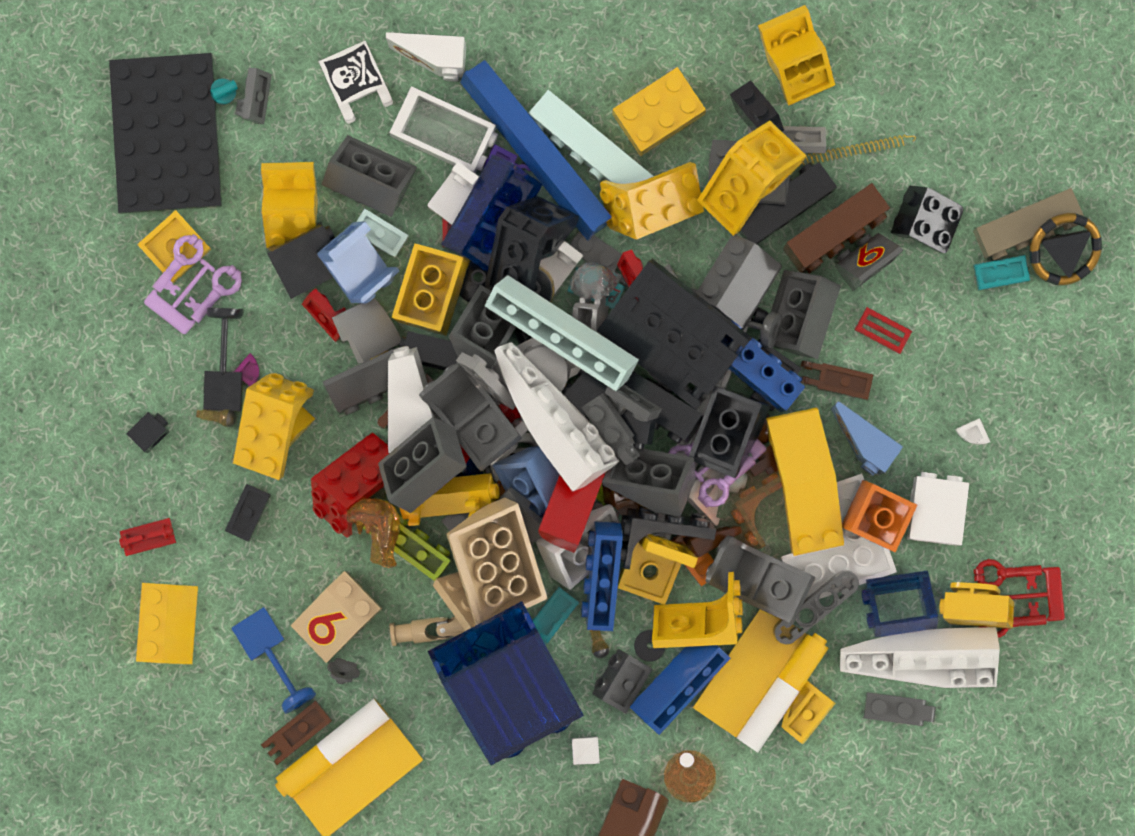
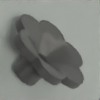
M336 658L334 662H330L327 666L328 671L331 672L330 676L338 684L352 682L354 678H358L360 675V671L356 668V663L342 658Z

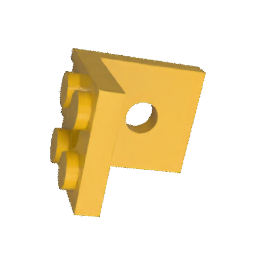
M649 534L636 544L632 553L630 569L622 568L618 579V589L665 605L681 564L694 568L698 558L682 543L680 545L669 541L665 537ZM648 565H654L657 569L656 574L651 578H646L643 575V570Z

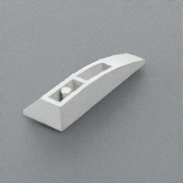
M512 342L499 346L494 350L503 378L523 421L540 449L572 491L588 485L619 462L613 449L599 435L597 428Z

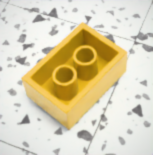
M676 67L613 108L612 115L641 157L704 116L706 109L679 68Z
M414 243L391 318L402 324L447 336L469 262L462 256Z

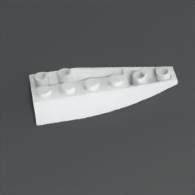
M996 627L942 628L900 633L864 641L840 649V671L942 688L996 687L1000 652Z

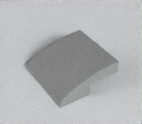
M375 298L366 304L359 303L332 317L341 340H348L358 364L376 357L401 342L393 322Z

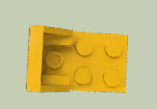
M768 121L738 140L727 152L697 201L734 236L740 232L760 200L773 192L803 163L807 155L771 121Z

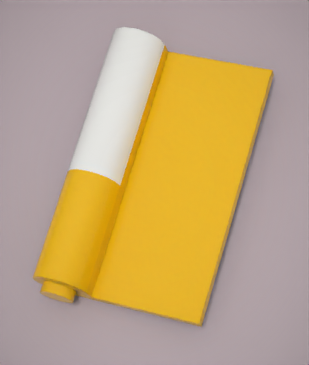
M760 609L728 656L731 659L712 678L693 706L695 710L756 752H759L829 649L825 646L827 640L815 632L812 636L804 633L791 644L785 645L780 643L775 638L773 629L781 619ZM791 625L789 628L782 626L780 628L782 633L779 636L789 638L791 636L790 630L795 625Z
M373 698L276 777L277 783L275 787L282 796L289 795L296 801L322 836H331L420 764L423 758L379 702Z

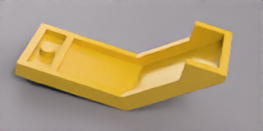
M818 408L766 418L769 442L773 448L783 486L790 546L793 556L843 546L844 538L836 475Z

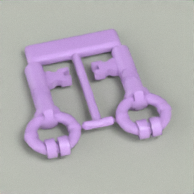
M194 234L185 235L176 240L173 248L174 260L152 286L155 290H152L144 300L146 306L182 334H186L195 324V321L199 323L207 314V307L211 308L221 296L232 295L239 291L242 282L241 271L233 265L223 266L215 270L208 262L201 259L203 255V241ZM183 243L193 244V247L197 249V253L193 258L187 259L183 254H180V246ZM198 261L204 265L172 306L157 295V291L161 292L164 288L170 290L172 295H176L174 291H179L181 288L173 285L171 279L182 266L192 265ZM207 269H209L211 272H214L212 276L213 290L202 304L196 303L195 299L191 296L189 297L190 302L186 301L184 303L189 308L192 307L194 311L191 316L194 320H189L177 311L176 307ZM226 272L235 280L232 288L225 289L218 283L222 273Z
M757 439L750 451L752 457L748 456L736 478L726 475L724 478H712L704 481L701 475L710 468L703 467L699 472L695 470V477L701 483L703 482L699 489L698 500L706 508L724 504L729 496V486L756 464L754 460L766 452L767 448ZM694 442L690 445L672 447L668 453L676 454L679 451H684L689 457ZM710 485H717L723 491L722 496L718 500L714 501L705 492Z

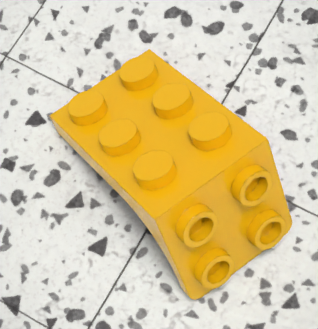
M692 162L635 183L619 184L607 180L600 182L601 200L604 203V208L612 216L606 222L607 226L611 230L636 240L704 212L703 206L697 201L701 191L696 164Z
M277 373L268 374L248 387L245 394L233 464L277 480L283 478L296 417L305 401L313 396L314 389L307 387L303 382H293L284 379L282 375Z
M728 572V591L718 600L701 603L654 605L653 648L737 644L738 633H742V618L738 617V615H743L742 599L739 600L737 596L741 595L740 580H735L734 572Z

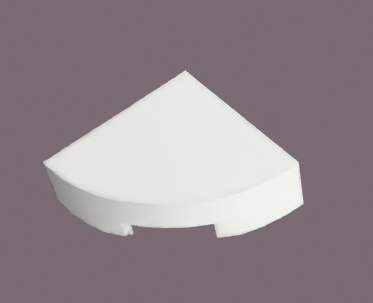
M980 418L955 429L958 435L969 443L980 445L990 442Z

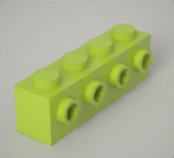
M375 497L374 500L368 498L358 509L353 522L435 581L437 578H440L453 561L449 557L451 552L439 543L435 547L428 541L430 536L419 528L416 531L412 530L407 526L408 520L403 519L400 514L396 513L393 516L386 511L388 506L380 499Z

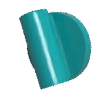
M218 79L212 84L210 94L216 103L225 105L234 100L238 87L234 80Z

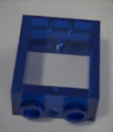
M928 570L866 579L865 589L861 590L863 605H868L869 613H866L868 629L873 628L875 638L937 629L938 613ZM918 589L923 616L880 622L875 595Z

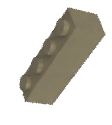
M1072 188L979 226L973 233L984 258L992 257L993 261L1007 256L1006 250L1016 247L1017 251L1030 246V240H1032L1039 227L1048 219L1064 213L1084 215ZM1063 223L1057 225L1053 230L1046 234L1044 238L1054 236V230L1063 227L1064 231H1066L1078 225L1074 223Z

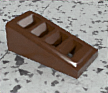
M729 525L716 529L715 540L686 536L683 538V541L697 557H701L718 547L727 535L735 537L741 534L742 529L740 526Z

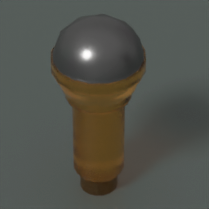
M203 409L197 410L196 413L197 418L215 421L224 427H231L236 421V414L229 409L220 412Z
M589 630L593 641V655L596 658L606 657L609 654V646L603 640L601 632L599 630Z

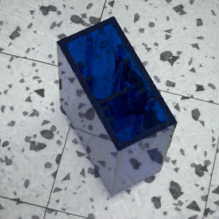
M523 601L428 651L445 690L490 766L505 758H513L519 755L525 747L551 733L564 731L572 722L584 716Z

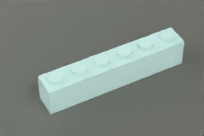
M547 90L528 113L542 131L545 130L551 135L549 140L560 149L564 146L571 152L569 154L570 158L579 165L585 163L590 167L589 173L601 182L604 179L613 183L627 184L654 177L551 91Z
M508 275L494 286L485 304V307L615 391L628 381L639 359Z

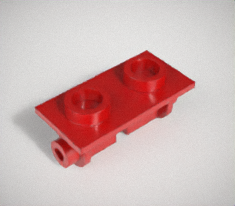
M170 518L119 531L121 536L119 542L121 548H124L125 556L176 543Z

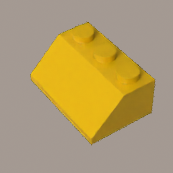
M142 583L136 662L193 664L198 586Z

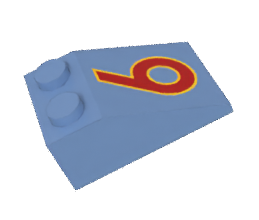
M839 401L835 403L831 411L857 459L863 463L861 468L872 476L885 473L903 446Z

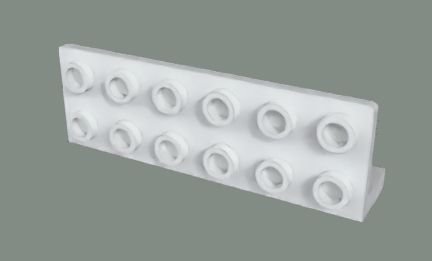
M458 161L452 168L451 174L429 201L428 207L491 254L498 219L506 207L511 204L479 181V176ZM565 241L553 256L541 260L539 269L545 272L552 282V297L583 257L580 252Z

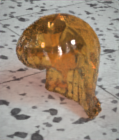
M375 498L362 499L353 504L347 511V521L356 524L359 534L362 533L364 526L367 534L371 532V562L386 568L396 567L394 547L399 535L400 520L395 507L388 501Z

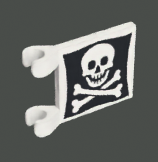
M366 41L319 61L347 124L356 120L349 103L377 91L384 107L393 104V100Z

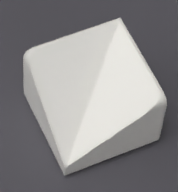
M598 736L572 738L574 765L600 763Z

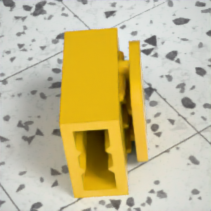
M952 582L950 589L953 592H945V599H940V614H943V618L951 625L1013 629L1014 601L1009 596L1000 595V589L996 585Z

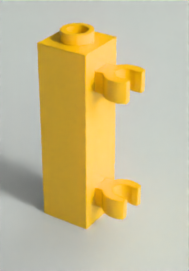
M491 473L454 477L412 513L400 507L399 509L402 518L409 519L408 526L419 525L420 518L461 513H469L468 517H470L482 507L499 499V486L497 483L494 484Z

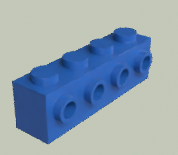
M732 321L735 325L742 329L737 323ZM726 335L724 340L730 343L732 338ZM752 338L744 348L740 346L738 349L740 355L730 366L729 370L779 412L787 411L805 388L800 383L802 379L791 370L787 372L780 366L782 362L773 354L767 355L761 350L762 345Z
M594 521V530L588 533V547H592L591 555H586V570L590 572L589 578H584L583 593L587 594V602H582L581 617L586 618L587 630L613 631L623 539L621 523Z
M718 645L685 647L673 658L671 663L654 679L647 689L636 698L630 708L660 735L731 658Z

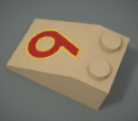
M344 571L292 623L291 627L327 663L383 608L347 571Z

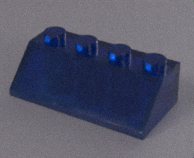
M492 154L441 245L488 272L499 217L506 207L536 197L543 184L512 162Z

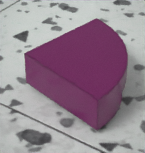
M249 353L234 372H243L242 381L248 386L259 381V365L254 356Z

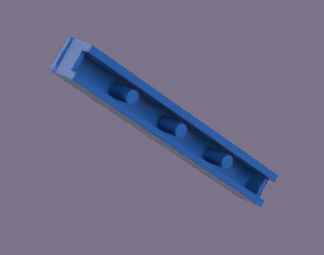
M484 60L471 70L465 71L460 81L461 85L490 121L496 125L498 131L557 204L579 216L576 227L586 240H590L594 234L606 227V222L612 216L490 65Z

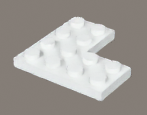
M862 474L837 482L841 522H843L862 480H864ZM842 528L843 546L793 556L791 553L782 556L781 560L816 577L806 598H808L842 570H849L857 575L859 585L896 573L890 551ZM843 576L841 578L842 585L836 588L833 584L830 587L836 593L840 592L839 590L844 586L849 589L852 586L850 581L853 578L852 576L850 578ZM823 592L819 599L830 596L832 593Z

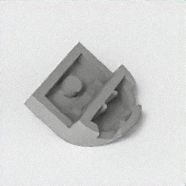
M544 344L533 347L529 346L523 352L524 356L562 392L571 372L567 359Z

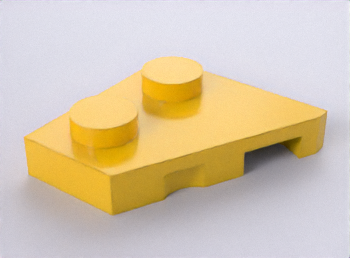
M807 680L784 714L781 727L801 744H804L836 703Z

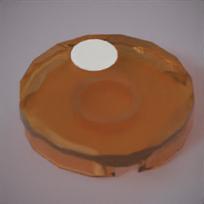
M684 750L676 753L667 762L664 769V782L667 790L674 798L683 802H697L704 799L712 791L716 782V771L712 762L704 754L695 750Z

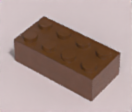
M871 183L789 240L783 250L800 273L807 271L810 274L821 266L824 262L823 258L828 256L829 259H832L843 251L842 249L845 248L843 244L847 241L853 244L862 238L866 233L865 229L867 227L873 230L882 224L887 218L886 213L890 207L873 183Z

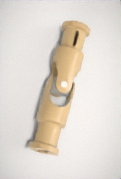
M437 617L412 620L409 624L401 625L390 623L392 646H397V643L413 641L415 644L446 640L451 636L467 637L456 617L451 619ZM437 622L436 632L438 636L429 635L425 628L429 624Z

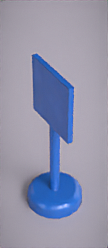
M265 607L231 628L251 661L263 653H266L291 694L282 702V710L285 714L297 710L316 696L315 691L311 687H305L296 691L272 652L271 648L285 639Z

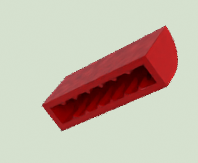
M605 473L576 491H572L561 475H559L540 524L539 535L549 543L575 553Z

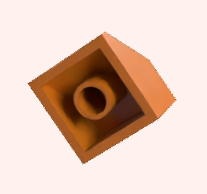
M862 480L842 522V528L896 552L917 508V504L873 483Z

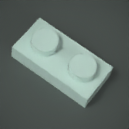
M364 209L357 222L365 221L371 230L366 234V237L371 244L396 259L409 235Z

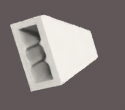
M408 346L397 348L388 360L389 453L432 417L438 419L435 411L419 396L428 383L417 347L409 349Z

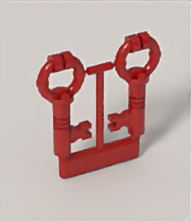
M987 559L980 562L976 569H973L974 581H977L978 584H991L999 587L1006 578L1022 576L1026 577L1028 581L1026 584L1027 590L1030 589V586H1033V589H1037V583L1034 580L1036 576L1042 575V571L1045 573L1047 592L1003 596H1009L1012 600L1047 597L1049 616L1046 618L1045 614L1039 615L1037 608H1039L1038 602H1035V605L1029 602V616L1013 617V627L1046 625V620L1050 622L1065 619L1061 570L1059 567H1045L1042 569L1041 565L1005 568L1000 562L994 559ZM984 567H996L998 579L994 582H985V576L982 575L984 574ZM1002 628L998 631V638L1004 636L1010 628Z

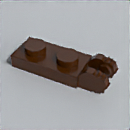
M801 362V367L806 370L820 371L819 380L802 376L800 377L802 379L800 383L817 387L819 390L868 400L873 374L826 363Z

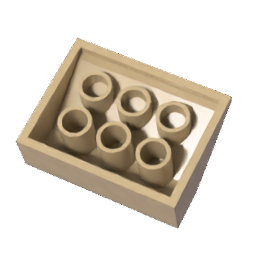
M504 497L482 507L446 534L478 631L548 599L518 503Z

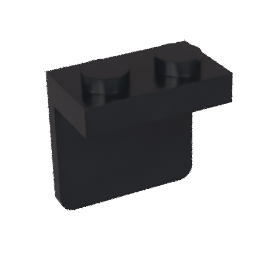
M909 185L903 196V202L898 215L894 219L891 233L898 237L915 239L939 253H947L963 214V207L928 187Z

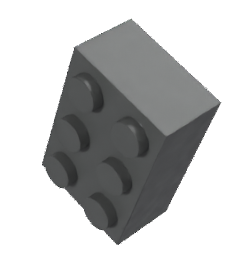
M435 417L428 420L378 463L388 501L409 513H412L467 467L455 428Z

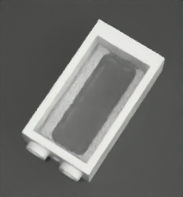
M412 86L389 132L392 138L453 166L459 161L473 173H476L477 170H483L482 167L488 158L484 154L488 146L493 147L499 135L495 133V124Z

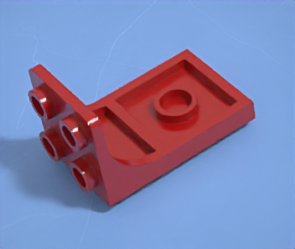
M372 432L311 478L313 511L320 519L324 518L330 523L336 533H341L346 538L352 535V522L358 509L369 497L384 487L378 463L389 454L388 444Z

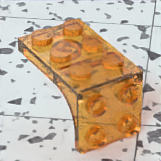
M777 473L762 480L763 486L756 490L752 486L740 493L739 497L741 500L732 504L734 510L731 511V515L738 525L743 523L747 530V533L744 534L746 540L751 547L756 546L758 550L766 545L756 529L754 515L761 500L783 487L780 476Z

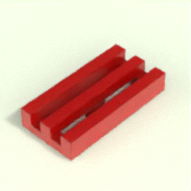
M868 307L864 310L854 329L856 332L898 354H901L912 333L908 328ZM868 315L904 333V337L901 338L867 319ZM863 324L899 342V346L862 328Z

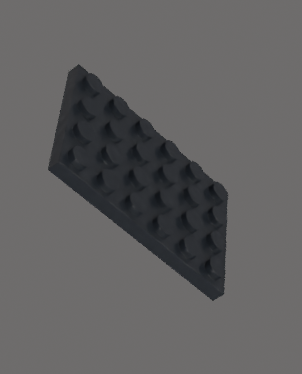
M202 53L109 60L118 213L221 207L222 196L216 102L210 94L211 86L214 83L213 54Z

